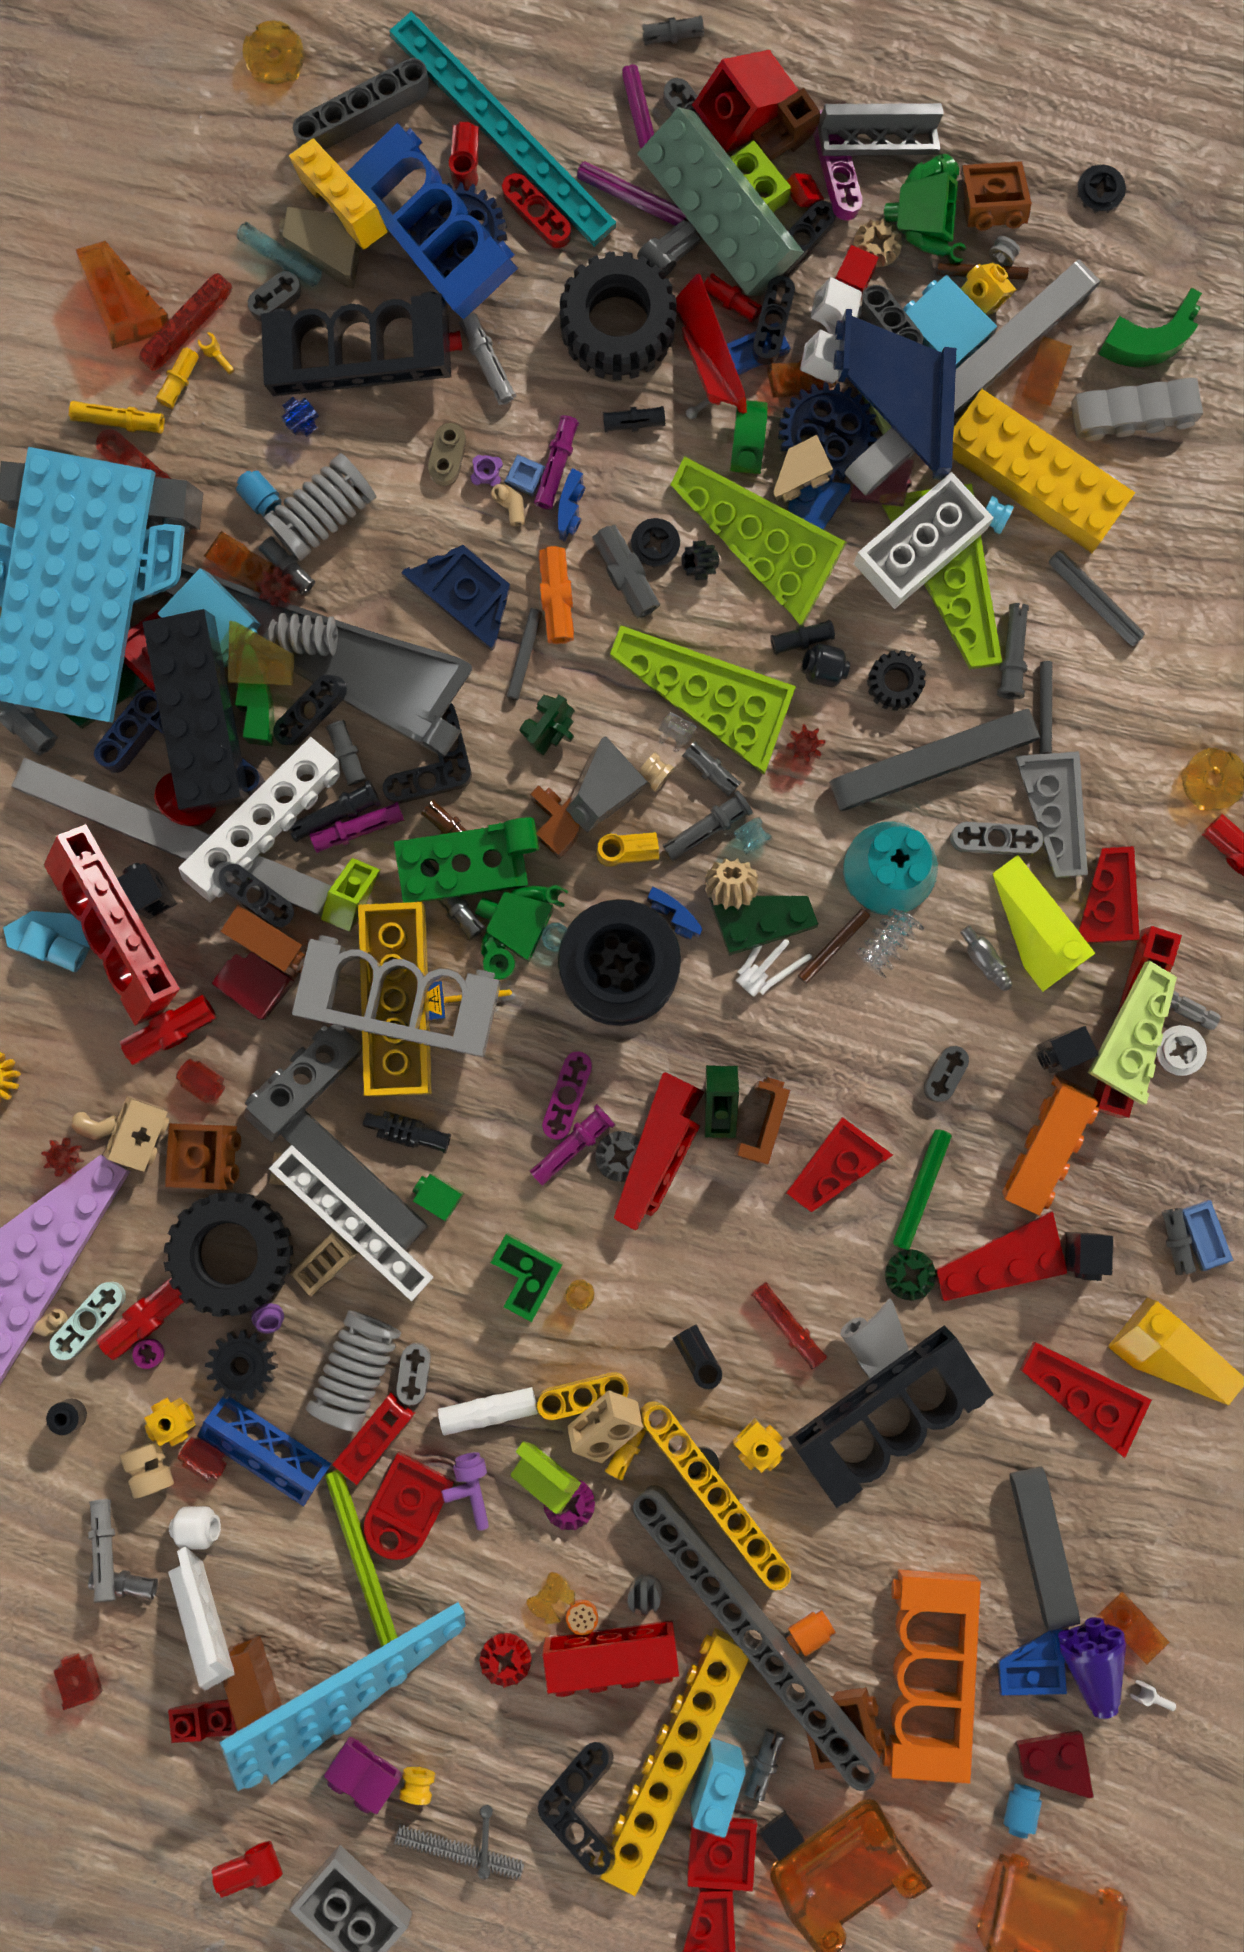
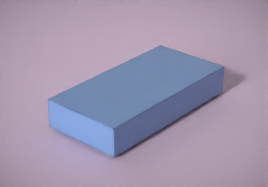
M1211 1200L1184 1208L1182 1213L1187 1235H1190L1192 1238L1191 1246L1200 1271H1206L1233 1261Z

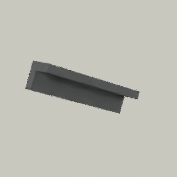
M825 104L818 125L822 156L938 155L941 148L937 127L943 116L942 104ZM859 134H866L874 142L872 144H863L856 137ZM887 134H895L903 141L901 144H892L885 136ZM916 134H928L930 144H921L914 136ZM828 135H838L845 142L841 145H830Z

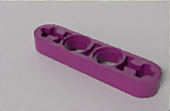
M817 127L813 137L832 210L842 220H853L857 217L863 200L852 157L822 156ZM838 135L828 136L830 145H841L845 142ZM842 173L847 177L848 181L844 183L839 182L834 178L833 174Z

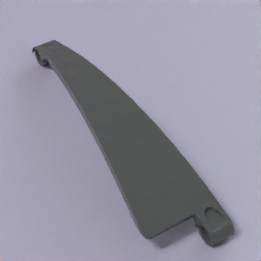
M182 563L179 582L174 587L165 590V592L173 597L199 569ZM212 575L261 624L256 630L258 632L257 636L249 645L311 683H314L322 675L341 677L347 687L346 696L342 701L443 757L446 756L462 729L455 728L441 717L471 674L473 669L471 664L461 658L404 642L335 620L338 630V645L334 656L331 653L327 656H322L318 652L315 655H309L306 651L303 654H296L294 650L291 653H284L282 649L279 652H272L269 646L268 629L271 620L274 619L278 622L281 613H286L288 622H290L293 614H298L300 623L303 622L305 615H310L312 624L315 623L317 616H322L324 625H327L329 617ZM328 684L327 686L330 689L328 693L333 695L332 687L334 684Z

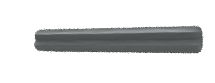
M1063 550L1057 551L1050 558L1049 564L1131 646L1136 645L1145 636L1144 631Z

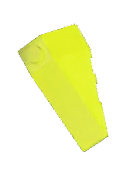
M1018 855L992 873L1023 967L1042 992L1096 954Z

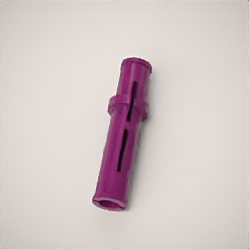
M561 415L554 440L550 441L548 447L550 450L536 498L534 499V504L543 509L551 510L553 508L568 456H571L573 452L572 443L579 421L571 416Z
M398 802L350 821L343 823L341 821L335 822V826L310 834L309 836L316 853H319L342 843L343 845L350 844V840L405 820Z

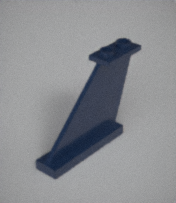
M846 309L842 320H837L835 327V340H840L839 350L835 351L833 369L838 370V382H844L847 377L933 471V479L943 480L952 469L957 348L944 347L942 352H939L852 316V309Z

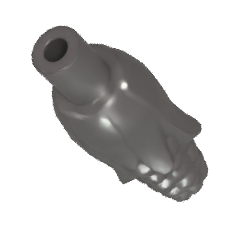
M970 925L960 931L963 938L969 944L967 951L970 958L986 975L988 981L992 980L1003 991L1009 990L1012 986V981H1010V977L1005 970L1007 965L1000 959L991 942L985 937H978Z

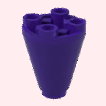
M1092 1617L1085 1620L1084 1625L1060 1631L1058 1637L1061 1654L1088 1708L1095 1717L1107 1719L1118 1714V1707L1121 1704L1126 1642L1122 1630L1105 1624L1102 1618Z

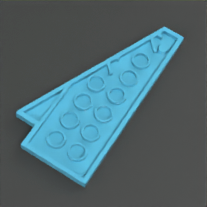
M458 1602L221 1741L220 1745L237 1791L256 1786L265 1775L272 1785L332 1735H339L348 1730L352 1725L351 1720L391 1687H396L404 1682L409 1672L448 1640L460 1634L466 1626L465 1612Z

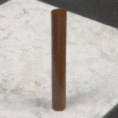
M937 263L936 276L966 277L969 271L976 265ZM1001 266L1008 274L1007 279H1028L1029 267Z
M861 908L801 971L798 977L807 984L871 917L870 914Z

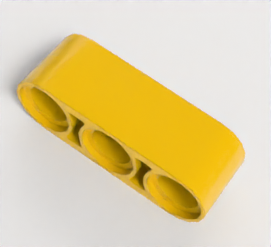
M610 1372L549 1387L540 1394L537 1410L547 1420H557L581 1414L606 1393L605 1386L609 1381H619L624 1387L620 1395L627 1397L629 1393L628 1381L622 1374ZM579 1388L588 1389L592 1393L591 1401L586 1404L578 1403L574 1398L575 1391ZM553 1395L560 1400L561 1407L557 1411L551 1412L544 1408L543 1400L547 1396Z

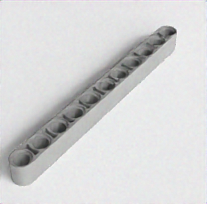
M1080 259L1074 262L956 369L954 417L975 399L981 389L985 390L1085 300L1100 284L1101 281ZM891 427L861 454L844 474L865 496H868L915 452Z
M26 758L23 759L11 786L23 793L183 860H187L211 836L190 826L177 824L164 815ZM257 855L252 860L253 864L248 872L288 900L292 905L322 917L327 893L331 885L260 855ZM224 861L215 862L211 868L215 869L218 864ZM236 878L233 879L236 882L242 883L241 881H238ZM252 886V887H251V888H253V889H255V890L260 891V889H259L258 886Z

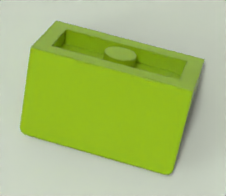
M523 1441L516 1450V1453L522 1458L511 1472V1477L552 1512L560 1514L581 1485V1482L536 1445Z

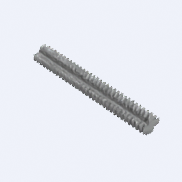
M401 1824L399 1825L394 1844L397 1842L399 1846L401 1843L402 1847L405 1844L406 1848L409 1845V1849L413 1846V1850L417 1847L418 1852L421 1848L422 1853L425 1849V1854L429 1850V1855L433 1851V1856L437 1852V1857L441 1854V1858L444 1856L445 1860L447 1857L449 1861L452 1858L453 1862L456 1859L457 1863L460 1860V1864L464 1861V1865L468 1862L469 1867L472 1863V1868H474L475 1864L476 1869H478L479 1865L481 1867L482 1848L480 1851L479 1847L475 1850V1846L471 1849V1845L467 1848V1844L463 1846V1842L459 1845V1841L455 1843L456 1840L452 1842V1839L448 1841V1838L445 1840L444 1837L440 1839V1836L436 1838V1834L432 1838V1833L428 1837V1832L424 1836V1831L420 1834V1830L416 1832L417 1829L412 1831V1827L408 1830L409 1826L405 1829V1825L402 1828ZM488 1851L487 1867L490 1870L492 1869V1873L496 1870L497 1875L500 1871L501 1876L504 1872V1877L507 1874L508 1878L511 1875V1879L515 1876V1880L517 1881L519 1877L520 1881L524 1867L522 1860L519 1862L518 1859L514 1861V1858L510 1860V1856L506 1859V1855L502 1857L503 1854L498 1856L499 1853L495 1855V1852L491 1854V1851Z

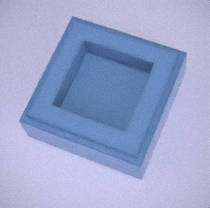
M517 454L506 477L505 484L533 497L541 481L545 466Z

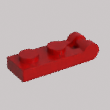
M392 1393L387 1396L332 1464L356 1485L415 1414L409 1407L405 1409L397 1402L398 1398ZM387 1412H390L398 1419L393 1426L382 1419Z

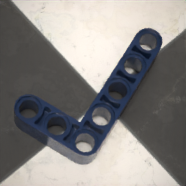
M151 690L139 692L94 749L95 759L106 770L112 773L122 772L129 766L156 730L164 735L155 692ZM151 701H156V709L152 713H145V706ZM137 725L136 735L126 738V730L130 726ZM111 750H118L116 760L107 763V754ZM242 758L245 776L255 775L254 784L248 787L250 797L265 780L254 766Z

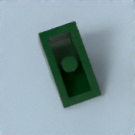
M706 1065L705 1138H736L739 1101L738 1066Z

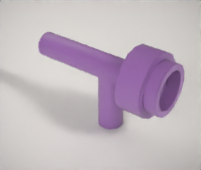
M478 1452L466 1453L458 1456L455 1459L456 1464L453 1466L456 1480L458 1482H466V1484L442 1490V1498L444 1503H448L469 1496L476 1529L485 1530L489 1527L479 1482V1478L487 1474L485 1460L480 1457Z

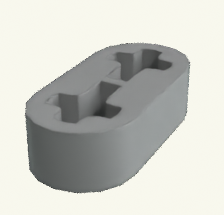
M421 1343L408 1345L401 1355L397 1396L406 1405L419 1403L425 1397L427 1391L431 1353L428 1347ZM415 1349L420 1350V1355L425 1357V1361L419 1362L417 1372L412 1371L413 1361L408 1359V1354L414 1353ZM411 1376L416 1377L415 1387L420 1389V1393H416L411 1399L408 1398V1392L403 1391V1387L408 1386Z

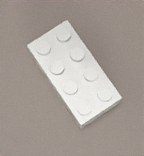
M951 472L857 553L853 564L889 604L896 609L983 534L994 517Z

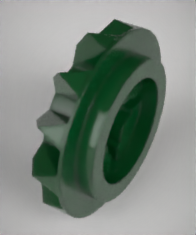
M913 1249L902 1250L893 1255L887 1263L885 1280L890 1291L897 1297L914 1301L926 1297L934 1288L937 1273L933 1261L923 1252ZM904 1263L912 1270L922 1268L916 1275L918 1287L909 1280L899 1282L906 1275Z

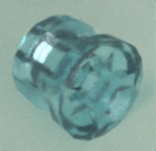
M760 817L747 822L733 832L735 838L742 841L744 845L743 851L746 855L772 840L770 833L765 832L762 828L763 822Z

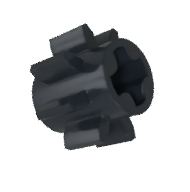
M705 540L693 541V546L684 548L685 552L682 555L681 563L687 576L694 575L695 580H707L708 575L716 574V569L719 566V554L715 550L714 545H706Z

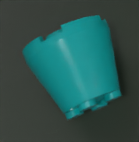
M893 821L877 823L860 832L847 849L843 862L844 881L851 896L865 908L871 910L870 912L886 916L907 913L923 903L932 892L938 874L937 857L929 840L914 827Z

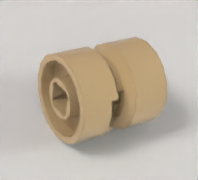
M156 1441L119 1455L124 1471L132 1476L128 1483L133 1499L152 1494L174 1484L169 1466L162 1463L166 1458L163 1446L159 1447ZM145 1463L149 1466L148 1470H145Z

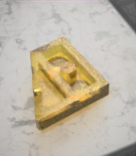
M229 621L228 682L293 686L294 654L240 623Z

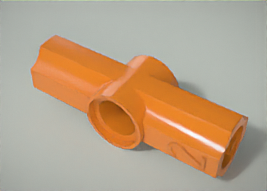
M558 546L546 547L539 550V563L542 583H540L542 611H545L547 641L553 644H566L574 641L573 618L571 615L573 601L571 580H568L565 548Z

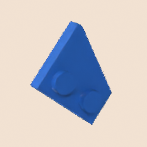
M827 482L814 489L809 485L800 490V496L789 501L788 511L824 530L843 499L849 493L851 484Z
M1062 1628L1047 1631L997 1660L1000 1695L1067 1694L1065 1661L1061 1654L1058 1637Z

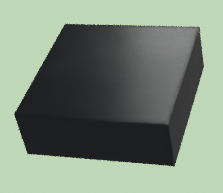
M783 1811L759 1829V1834L778 1861L805 1842L803 1835L786 1811Z

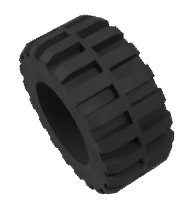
M613 251L606 252L605 258L599 259L597 255L589 258L588 266L585 267L583 264H580L574 270V278L568 277L559 302L560 328L564 345L568 346L569 355L573 360H580V367L588 372L592 368L595 370V376L603 379L605 374L613 375V380H622V375H629L630 379L639 377V371L642 369L647 373L654 369L655 360L661 362L665 358L667 348L671 347L674 340L677 303L675 295L672 294L673 287L669 279H663V271L657 265H654L652 268L649 267V260L642 256L637 260L633 258V253L623 252V256H615ZM624 297L638 303L646 312L647 320L639 330L632 334L610 336L600 332L592 325L589 320V314L598 303L605 299Z
M236 1192L209 1195V1197L193 1202L189 1209H184L177 1216L179 1219L177 1224L171 1225L168 1234L171 1238L169 1242L165 1243L163 1252L168 1253V1262H164L165 1272L170 1271L173 1279L169 1283L173 1290L178 1288L182 1293L179 1298L186 1304L192 1303L195 1305V1310L201 1313L209 1312L212 1313V1316L217 1317L241 1315L270 1301L273 1295L281 1290L285 1284V1276L290 1274L292 1264L289 1262L290 1256L293 1255V1245L289 1244L288 1238L291 1236L288 1227H284L282 1223L283 1217L278 1211L274 1212L270 1208L271 1205L269 1203L256 1199L254 1195ZM225 1223L237 1224L246 1228L253 1236L257 1245L258 1259L254 1271L245 1280L236 1284H223L214 1280L206 1271L201 1257L202 1244L208 1232L216 1226Z

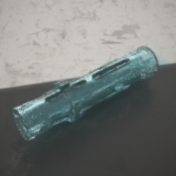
M245 222V224L243 223L239 227L237 232V239L249 245L269 260L282 267V271L293 273L310 287L318 284L322 276V270L303 259L301 253L296 250L287 249L273 238L256 229L249 222Z

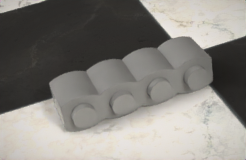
M1183 378L1169 382H1154L1139 386L1087 391L1076 394L1071 402L1076 437L1086 438V441L1100 440L1105 434H1116V437H1126L1134 434L1135 430H1146L1147 433H1156L1164 430L1165 426H1176L1177 429H1186L1194 426L1195 422L1203 414L1197 378Z

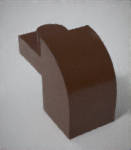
M803 87L778 104L777 117L752 132L751 139L756 142L768 159L772 161L789 149L794 152L801 147L816 131L821 112Z

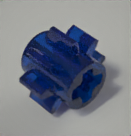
M292 397L282 405L285 409V414L281 416V419L293 435L296 436L301 432L307 437L318 428L314 420L319 415L306 398L298 401Z

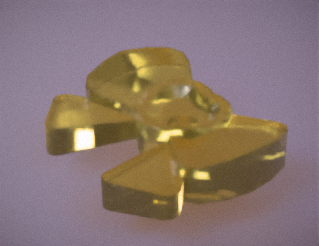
M550 1572L546 1585L539 1591L538 1595L528 1598L526 1603L529 1610L535 1616L544 1618L545 1624L560 1623L561 1619L555 1612L552 1604H556L558 1599L568 1605L574 1606L575 1591L570 1590L569 1583L565 1577L559 1573Z

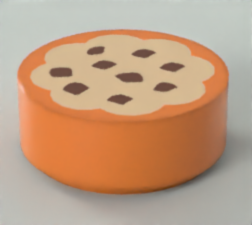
M588 1600L573 1602L566 1613L568 1628L577 1635L591 1633L598 1623V1611L595 1605Z

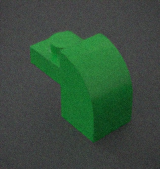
M746 400L747 413L742 414L738 412L736 407L730 471L761 474L768 402Z

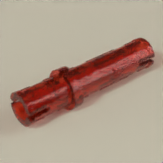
M764 1282L750 1294L789 1340L787 1343L791 1349L795 1348L811 1370L826 1360L828 1356L823 1353L809 1336L811 1334L809 1329H804L767 1282Z

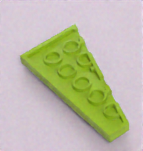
M684 456L670 485L704 519L716 535L728 545L729 549L765 585L800 625H804L847 542Z
M620 625L610 657L765 775L796 686Z

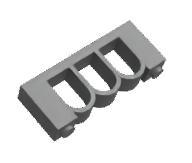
M320 935L319 940L309 939L292 1015L484 1058L501 982L494 979L495 973L484 970H476L475 975L467 973L466 981L457 972L450 969H436L424 976V973L414 963L405 959H393L381 966L369 953L352 949L345 951L344 947L338 945V939ZM354 959L368 961L373 969V982L364 1017L331 1010L340 972L345 964ZM397 969L413 971L418 981L409 1027L375 1019L386 976ZM441 978H451L457 981L462 989V1000L453 1036L419 1029L430 985Z

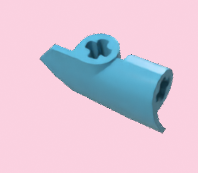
M31 911L3 927L9 948L43 962L44 960L72 972H77L81 968L90 949L84 936L81 921H78L72 914Z

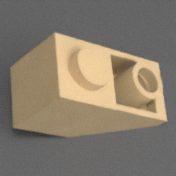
M817 435L788 449L773 491L776 501L781 499L784 502L791 501L801 495V489L809 485L814 489L830 480L828 476L833 474V468Z

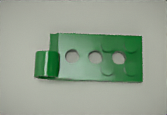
M517 818L504 823L487 825V828L394 841L403 903L428 902L528 886L523 855L539 850L534 818ZM495 851L500 854L502 861L497 867L491 868L485 865L483 857L487 852ZM457 856L467 857L470 861L469 869L465 872L454 870L452 867L454 858ZM429 860L436 862L439 866L438 873L433 877L423 875L421 866L424 862Z

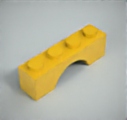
M314 138L289 155L304 186L316 199L322 196L327 201L348 234L363 250L388 233L377 206Z

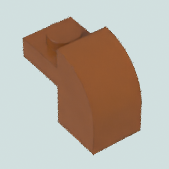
M538 785L530 794L531 800L550 819L537 831V839L560 859L576 842L581 825L576 823L571 814L566 810L571 798L561 806L559 803L562 800L550 788L543 790Z

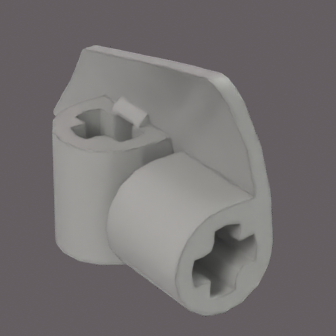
M888 1299L868 1322L864 1318L858 1317L849 1321L841 1329V1337L857 1357L856 1361L869 1379L909 1351L894 1303L891 1299ZM897 1394L893 1398H900V1396Z

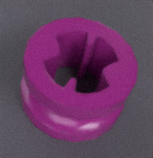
M146 1339L134 1347L132 1357L138 1367L150 1369L162 1362L165 1350L158 1340ZM147 1345L152 1346V1352L156 1353V1358L150 1359V1362H146V1356L141 1354L142 1349L148 1348Z

